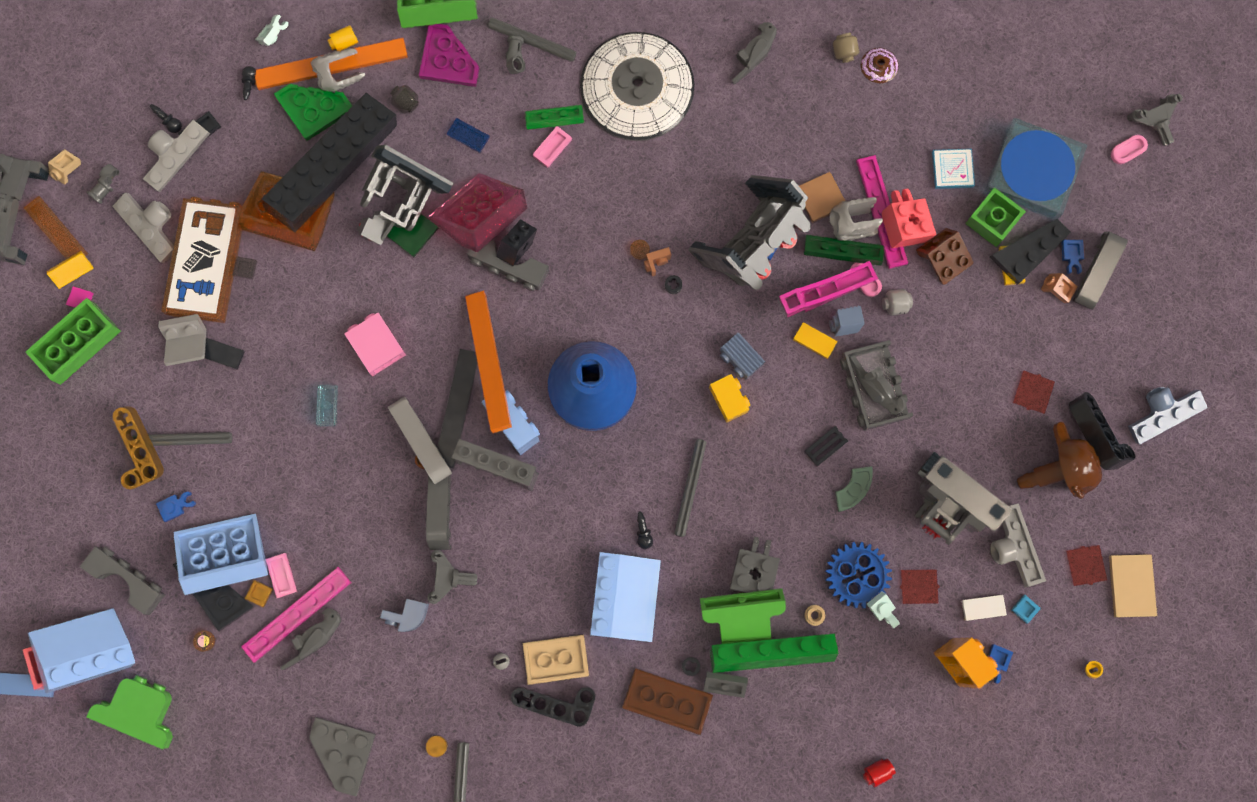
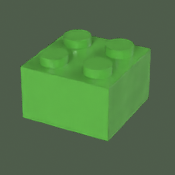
M994 187L965 224L997 247L1026 211Z

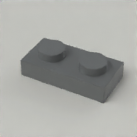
M707 671L703 691L744 698L748 678Z

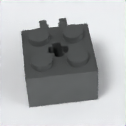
M755 536L751 551L738 550L729 590L740 593L773 590L780 559L768 556L771 540H766L763 554L756 553L759 537ZM756 569L759 578L756 577V580H753L752 575L749 574L750 570Z

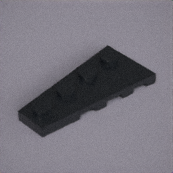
M1055 219L996 252L990 258L1018 285L1071 232L1058 219Z
M177 562L172 565L178 572ZM229 585L192 593L219 632L254 608Z

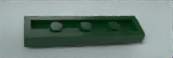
M806 235L804 255L857 263L870 261L871 265L882 266L884 245L848 240L840 241L834 238Z

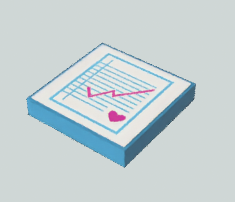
M972 149L932 151L935 189L973 188L975 186Z

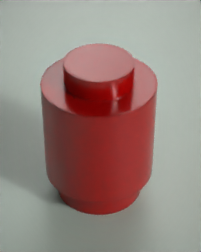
M881 759L864 768L865 773L863 777L869 786L877 787L892 779V775L896 774V771L889 759Z

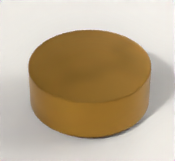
M433 736L426 743L427 753L432 757H440L447 751V741L442 736Z

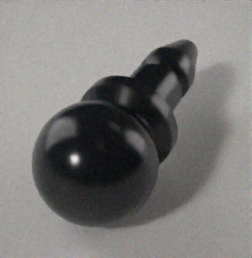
M246 66L242 70L243 78L241 82L244 84L242 92L244 100L249 98L251 87L255 85L256 69L252 66Z
M150 104L153 113L157 114L161 120H164L162 124L166 125L169 132L177 133L182 129V123L179 119L173 118L172 114L167 116L158 106Z
M639 511L637 522L640 531L637 532V536H639L637 543L640 548L649 549L653 545V537L650 535L651 531L647 529L643 513Z

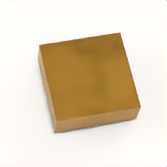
M254 580L245 599L264 608L273 589Z

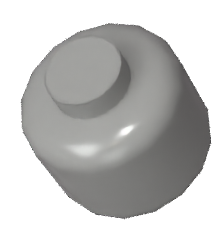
M905 289L887 291L885 298H882V307L891 316L906 314L913 306L912 295Z

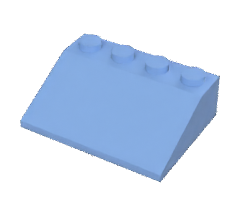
M256 513L174 532L179 582L185 595L268 575Z
M600 552L590 635L652 642L661 560Z
M114 608L28 633L45 694L127 669L135 664L129 641Z

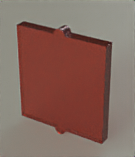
M1023 371L1013 403L1026 407L1027 410H1034L1045 414L1055 381L1041 377V374L1035 375Z
M1100 545L1086 548L1081 546L1080 549L1066 551L1074 586L1083 584L1093 585L1095 582L1107 580Z
M901 570L902 585H900V589H902L903 604L939 603L938 588L940 586L937 582V570Z

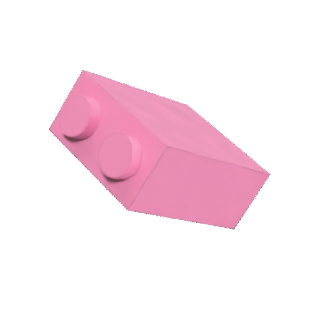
M379 313L368 315L364 322L359 325H352L348 328V332L344 333L372 376L406 356Z

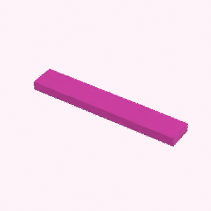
M876 156L857 159L856 163L867 198L875 197L877 199L874 207L871 208L873 219H882V211L890 205ZM882 222L877 229L881 245H884V255L888 269L907 265L908 260L904 247L891 249L884 222Z
M337 567L241 646L242 649L255 663L352 582L340 567Z

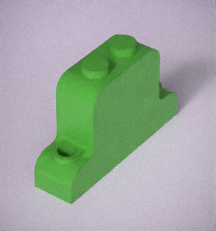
M782 589L700 598L703 620L707 623H719L722 644L771 640L770 618L782 614L786 609Z
M135 675V678L122 680L111 703L101 701L100 704L93 705L87 714V718L160 749L169 748L173 738L170 728L162 725L172 700L171 694L165 691L166 687L161 684L154 683V685L146 683L148 679L142 676Z

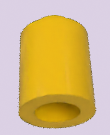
M350 25L329 34L330 39H328L332 50L342 51L358 43Z

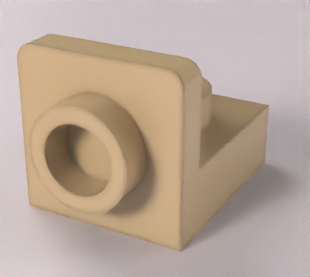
M63 150L48 162L50 176L55 181H59L64 185L67 184V175L81 165L80 159Z

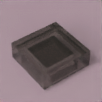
M237 256L233 276L253 280L257 260Z

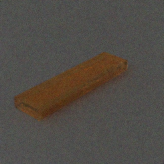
M40 196L24 207L26 212L66 259L80 251L85 256L88 255V252Z

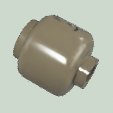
M851 33L836 36V40L833 41L835 58L842 60L843 63L854 61V57L859 54L857 37L852 36Z

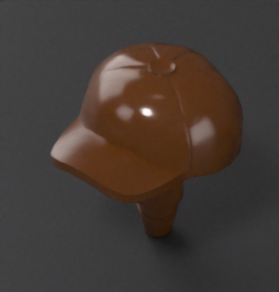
M1058 422L1054 424L1053 431L1058 445L1059 460L1034 468L1033 472H1027L1017 478V483L1020 489L1033 488L1037 485L1044 487L1065 480L1073 496L1082 499L1088 492L1094 490L1102 480L1100 461L1094 448L1086 440L1070 439L1066 425L1063 422Z

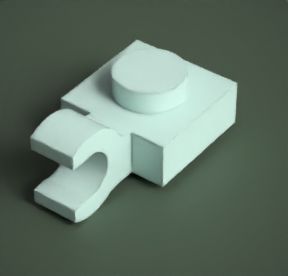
M274 15L271 23L264 27L255 40L261 45H272L277 40V34L280 32L279 29L287 28L288 22L283 21L279 25L278 20L281 16Z
M883 591L867 603L879 621L884 618L893 629L900 624L891 613L895 606Z

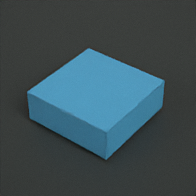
M1023 595L1011 611L1028 624L1041 608L1029 597Z

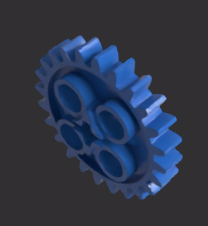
M852 542L851 548L845 544L843 545L844 551L839 548L836 550L838 556L833 554L830 556L834 562H827L831 569L825 570V573L830 574V577L826 578L825 581L832 583L827 588H834L835 591L832 596L839 595L838 602H842L845 599V606H849L853 602L854 608H857L859 603L862 608H866V602H870L881 591L886 594L883 589L890 588L886 581L892 580L891 577L887 576V573L891 572L892 569H886L885 566L889 564V561H882L885 554L878 556V548L871 551V544L864 548L863 542H860L858 547H856L855 542ZM861 556L866 557L868 560L866 567H862L859 564ZM842 564H846L849 567L848 575H843L840 572ZM871 567L875 568L874 571L860 577L861 581L859 578H856L847 583H842L843 579L857 573L856 570L862 572ZM869 575H873L876 578L875 586L868 584L867 578ZM851 583H855L858 586L856 594H852L849 591Z

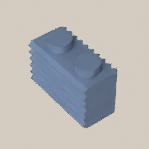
M859 305L853 308L838 309L836 314L832 316V320H829L830 330L835 333V337L858 333L864 325L862 309Z
M739 332L720 348V357L725 363L728 364L730 362L735 367L733 371L739 378L744 377L747 380L765 363L762 357Z

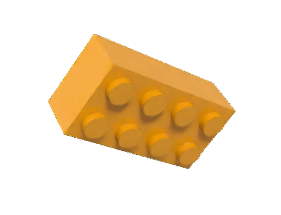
M952 638L934 652L935 656L959 687L980 689L999 674L996 669L998 667L996 662L990 656L987 657L982 651L984 647L977 639Z

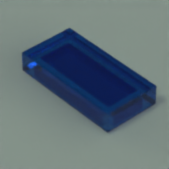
M458 118L455 119L447 132V136L481 153L490 138V135Z

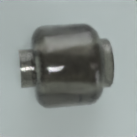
M407 85L396 86L390 93L392 95L391 104L403 114H411L420 103L418 101V94Z

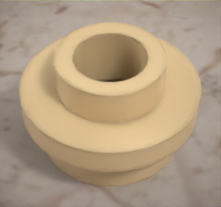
M818 605L809 606L804 614L805 620L810 625H820L825 619L823 608ZM813 611L818 613L817 619H812L811 613Z

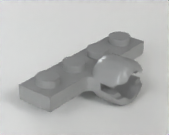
M194 120L176 139L163 130L154 133L148 141V147L158 155L159 160L143 179L160 192L210 133Z
M124 193L113 205V208L160 263L166 262L177 250L162 232V227L171 218V211L163 203L152 201L143 210L129 193Z
M1019 504L1011 505L1009 507L1013 510L1002 522L1006 536L1003 539L993 541L990 546V552L997 564L1001 565L1014 561L1017 564L1024 587L1026 588L1045 582L1046 579Z

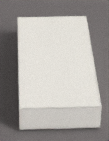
M1003 595L961 600L965 621L1007 615Z

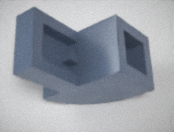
M406 599L403 614L382 610L380 618L386 619L385 624L397 626V623H400L398 629L400 632H410L422 625L426 618L429 604Z

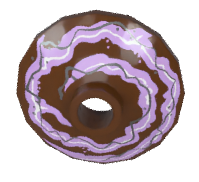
M883 48L871 49L866 52L861 61V70L864 76L871 82L878 84L887 83L892 80L897 74L899 67L895 55ZM878 61H882L884 65H879Z

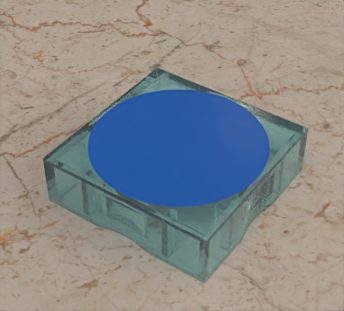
M1013 118L1005 132L999 149L998 160L991 170L983 194L989 195L995 187L1017 205L1052 220L1059 219L1064 213L1087 144Z

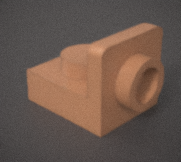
M669 247L646 254L644 266L646 272H650L652 277L656 276L654 264L661 266L667 264L668 260L671 259Z
M1063 273L1049 274L1045 278L1041 290L1043 292H1051L1063 303H1069L1078 286Z

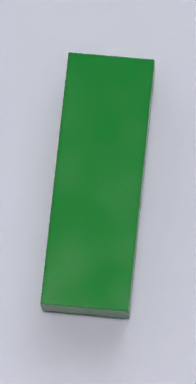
M582 105L525 111L527 130L584 123Z

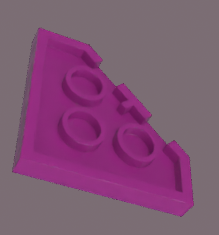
M444 24L429 25L419 72L420 79L476 87L480 70L479 66L469 55L460 40L454 35L451 28Z

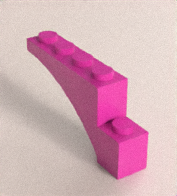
M870 261L833 277L796 288L779 296V300L788 318L803 310L806 313L878 280V277Z

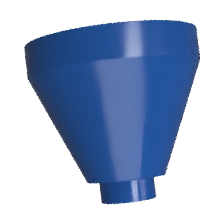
M582 342L566 349L555 360L548 377V393L556 413L569 425L582 430L598 431L617 424L628 414L636 396V375L630 361L617 348L602 342ZM594 373L600 375L599 381H582V378L587 374Z

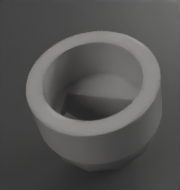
M499 653L494 657L493 665L495 668L503 670L509 666L510 659L506 654ZM506 659V662L496 664L497 660Z

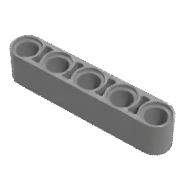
M404 396L388 406L389 411L433 483L437 484L451 475L450 468L406 397Z

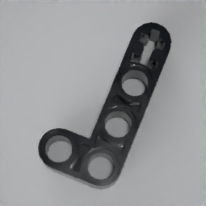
M1085 392L1069 402V409L1086 441L1094 448L1099 458L1100 466L1104 470L1119 469L1136 458L1135 452L1128 444L1118 443L1095 398L1090 393Z
M523 687L515 689L511 694V701L517 707L578 727L587 724L596 698L595 691L590 687H583L578 691L574 704ZM523 691V696L531 698V694H533L531 707L527 706L529 701L522 700L519 703L518 698L515 697L516 694H520ZM583 691L591 692L592 700L590 702L581 700L580 696ZM537 698L545 699L546 707L544 709H538L535 706ZM562 704L565 706L566 713L563 716H558L555 713L556 705ZM583 711L586 715L585 721L577 722L574 719L575 712Z

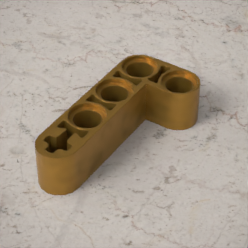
M131 406L116 409L113 413V420L136 467L121 476V484L126 489H134L161 477L164 468L136 409ZM125 413H127L128 416L124 419V418H123V415H125ZM132 429L137 432L136 439L131 436ZM141 448L146 451L145 458L140 455ZM149 466L154 468V476L149 474ZM131 474L136 477L135 484L130 481Z

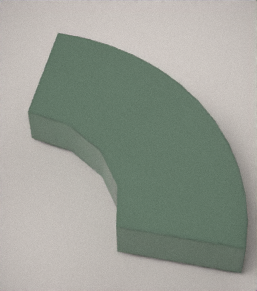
M872 466L851 470V479L844 489L835 492L838 512L854 507L865 497L872 482Z

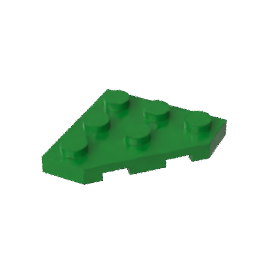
M288 84L274 93L306 141L335 124L352 107L344 93L338 91L329 92L320 88L299 87L296 84Z

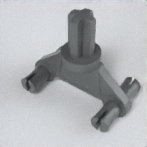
M1181 94L1167 95L1160 101V106L1149 111L1146 109L1134 110L1127 116V119L1153 128V131L1157 130L1162 145H1169L1174 142L1168 125L1171 124V115L1177 103L1181 102L1183 97Z
M435 550L431 553V560L436 563L434 591L430 592L427 596L429 603H438L457 585L475 586L477 584V574L458 572V569H454L440 550Z

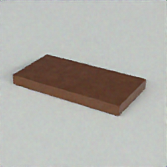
M635 668L622 708L701 735L713 695Z

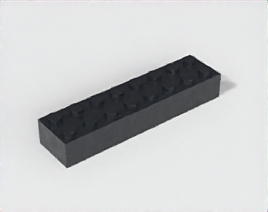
M365 93L261 199L264 210L293 232H296L374 151L375 147L379 146L397 126L396 114L368 93Z

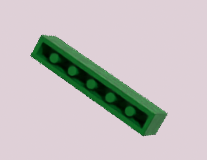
M835 634L712 645L710 658L712 672L718 673L834 662L839 653Z

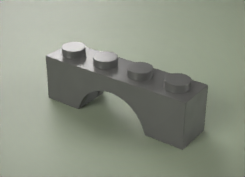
M477 234L467 253L471 264L477 267L483 265L488 268L489 272L495 275L503 274L508 281L512 283L518 281L524 284L523 287L530 291H534V289L540 291L549 272L548 265L532 258L520 265L511 266L496 257L497 246L495 241Z
M95 546L80 567L96 579H104L113 574L123 577L128 583L130 590L128 603L144 615H151L165 596L161 592L163 588L155 582L150 584L145 580L147 576L139 570L134 572L130 569L129 566L131 564L126 560L115 558L113 556L115 552L104 546L101 548Z

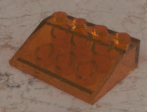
M261 171L237 215L241 230L315 251L323 235L335 193L296 232H293L265 211L261 200L282 177Z

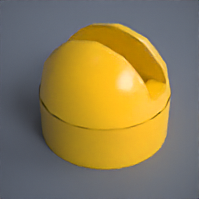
M1090 661L1085 666V673L1088 677L1095 679L1102 675L1103 667L1097 661ZM1094 668L1098 669L1097 672H1089V670H1092Z

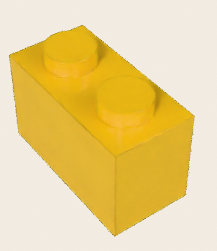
M732 374L710 384L709 389L726 423L748 413L750 402L746 395L742 396L739 390L741 385L737 378H733Z

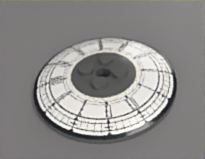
M628 32L606 40L592 52L582 71L580 90L582 102L588 115L602 130L624 140L644 141L670 132L684 119L693 101L695 83L691 66L677 46L655 34ZM640 79L643 84L636 87L632 84V81Z

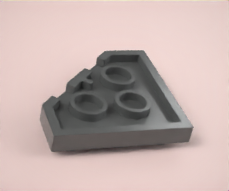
M315 717L309 739L335 790L357 796L376 734Z

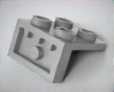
M198 314L159 321L158 328L166 339L164 364L166 366L205 358L207 329Z

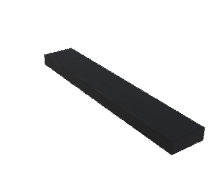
M464 349L459 350L437 447L448 467L454 469L456 463L452 456L462 436L478 364L476 352Z

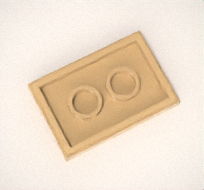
M1152 555L1109 556L1114 617L1157 616Z
M584 635L523 643L528 685L589 676Z

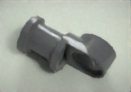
M519 36L507 37L509 43L508 51L505 55L507 58L506 67L511 74L515 75L525 70V61L521 54L524 39ZM514 60L518 63V70L513 65Z
M112 164L106 165L99 174L98 183L91 191L88 190L86 193L99 204H102V199L109 192L113 191L109 186L113 182L111 180L116 175L118 176L120 171Z

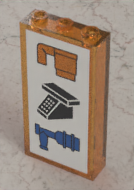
M198 197L183 198L161 310L165 315L184 317L198 314L201 320L225 323L246 210L240 203L229 202V204L215 199L203 201Z

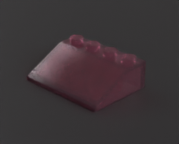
M479 173L428 217L461 246L478 253L527 209L523 189Z

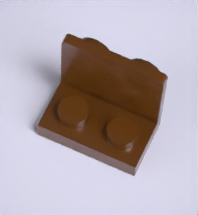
M945 228L916 249L920 257L930 261L943 285L974 263L959 232Z

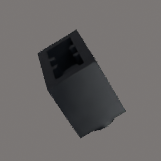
M520 219L501 240L496 257L514 266L533 244L537 228Z

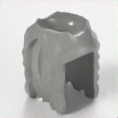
M349 48L343 51H335L318 56L310 62L313 71L317 74L319 88L330 92L337 91L355 82H359L365 76V73L358 72L335 81L331 75L329 63L357 54L356 49Z
M870 197L842 201L831 209L829 222L833 227L835 237L840 241H852L876 235L878 233L877 228L882 224L883 218L853 223L851 216L871 213V208L874 207L877 199Z

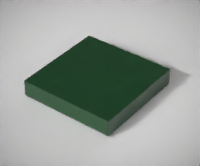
M420 214L411 231L393 226L387 237L414 258L439 228L424 215Z

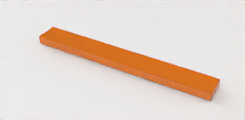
M404 38L354 48L357 50V54L329 63V69L331 74L408 58ZM316 57L256 70L255 79L258 90L317 78V74L313 71L310 63Z
M483 290L467 295L465 298L490 430L492 433L511 428L512 423L487 297Z

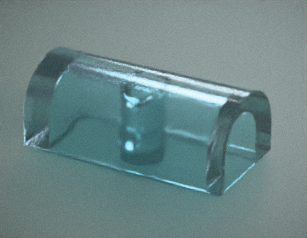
M317 385L316 426H337L338 386Z

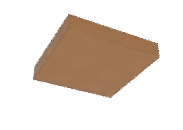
M831 172L799 186L808 197L805 202V210L812 223L830 215L831 209L845 201Z

